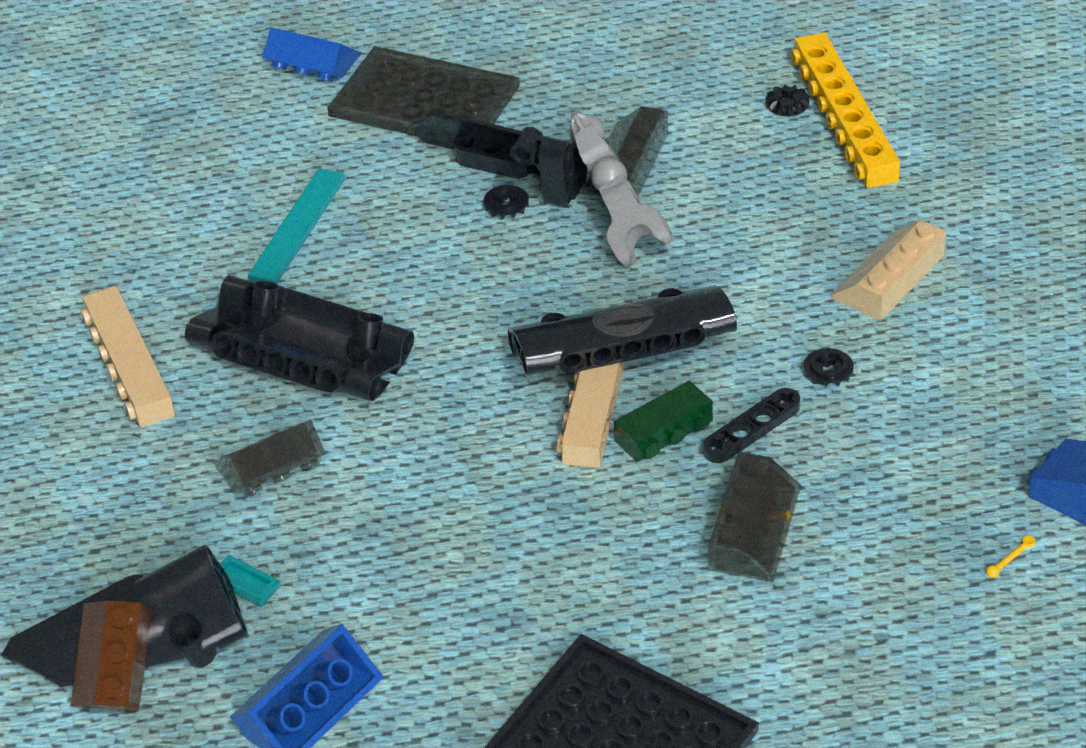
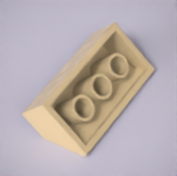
M922 220L895 230L830 295V298L881 321L944 256L946 230Z

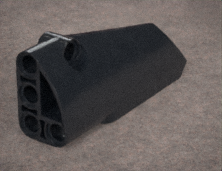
M433 112L413 130L424 143L455 150L456 161L461 166L516 179L525 178L529 174L541 176L539 187L540 191H543L544 202L570 208L568 206L571 200L576 199L587 178V166L580 157L575 142L544 136L540 130L534 127H525L522 130L474 119Z
M205 544L145 576L139 574L130 575L10 638L1 656L30 669L59 687L72 685L74 682L84 604L107 600L137 602L152 609L145 667L186 658L189 664L195 668L205 667L214 660L217 654L216 646L221 650L248 636V631L231 581L212 551Z

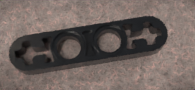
M781 388L709 435L703 443L704 457L713 463H723L753 444L799 411V393L790 388ZM766 415L769 416L771 420L767 422H761L756 420V417ZM736 431H745L748 433V435L745 437H736L733 435V433Z

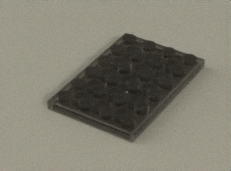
M374 46L327 107L328 116L417 136L413 130L433 112L494 124L520 87L519 77Z

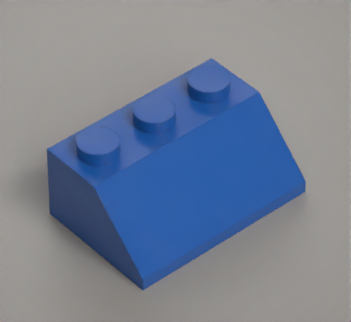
M270 27L262 58L272 61L271 66L286 70L288 65L295 67L294 72L309 76L310 71L318 73V78L333 81L334 77L343 78L362 53L340 43Z

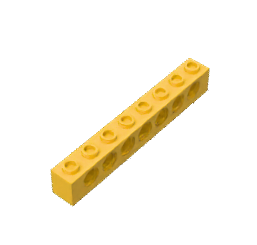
M823 32L795 38L794 49L791 50L792 63L794 66H799L802 81L808 82L811 97L816 96L819 112L826 114L827 126L830 130L834 129L838 146L844 147L847 162L853 163L856 179L862 180L866 188L899 182L900 160L827 34Z

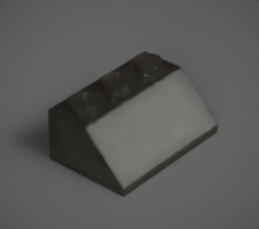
M310 419L212 462L234 494L243 492L246 497L262 490L261 483L272 479L275 484L291 477L289 471L300 466L302 471L320 464L318 458L326 455V452Z

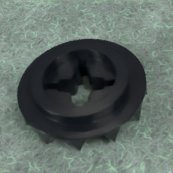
M784 84L782 88L775 86L773 91L767 92L766 107L772 113L780 116H795L807 110L809 107V95L806 94L805 89H797L796 85L787 87Z
M502 185L495 187L484 196L485 211H490L492 217L499 214L502 220L506 215L515 218L516 213L524 214L525 208L529 207V196L524 189L518 186ZM509 198L510 202L508 204H502Z
M833 348L818 349L810 353L804 361L805 376L811 377L813 384L823 382L825 388L829 383H834L839 387L841 381L849 382L850 375L853 374L854 364L851 357L841 350ZM834 365V370L828 369L823 371V366L828 368Z

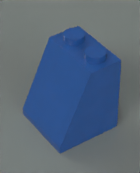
M1064 439L1057 449L1052 448L1049 451L1041 467H1035L1028 478V484L1030 485L1029 497L1086 525V441Z

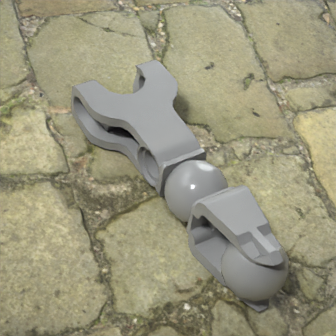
M579 111L573 112L569 128L571 141L577 144L580 157L591 171L592 183L601 193L612 217L611 225L607 231V241L617 259L625 268H628L637 261L634 247L642 236L654 235L665 246L674 240L668 223L657 209L641 204L631 183L627 180L624 164L604 139L605 129L603 122L594 115L583 114Z

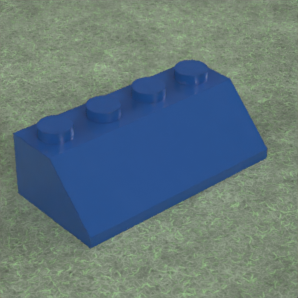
M343 624L326 628L237 709L230 718L247 740L259 748H311L384 677Z

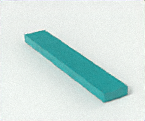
M318 168L249 272V281H269L278 284L345 181L344 173Z

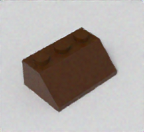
M108 600L84 604L71 707L138 712L141 702L152 614L151 608L137 602Z

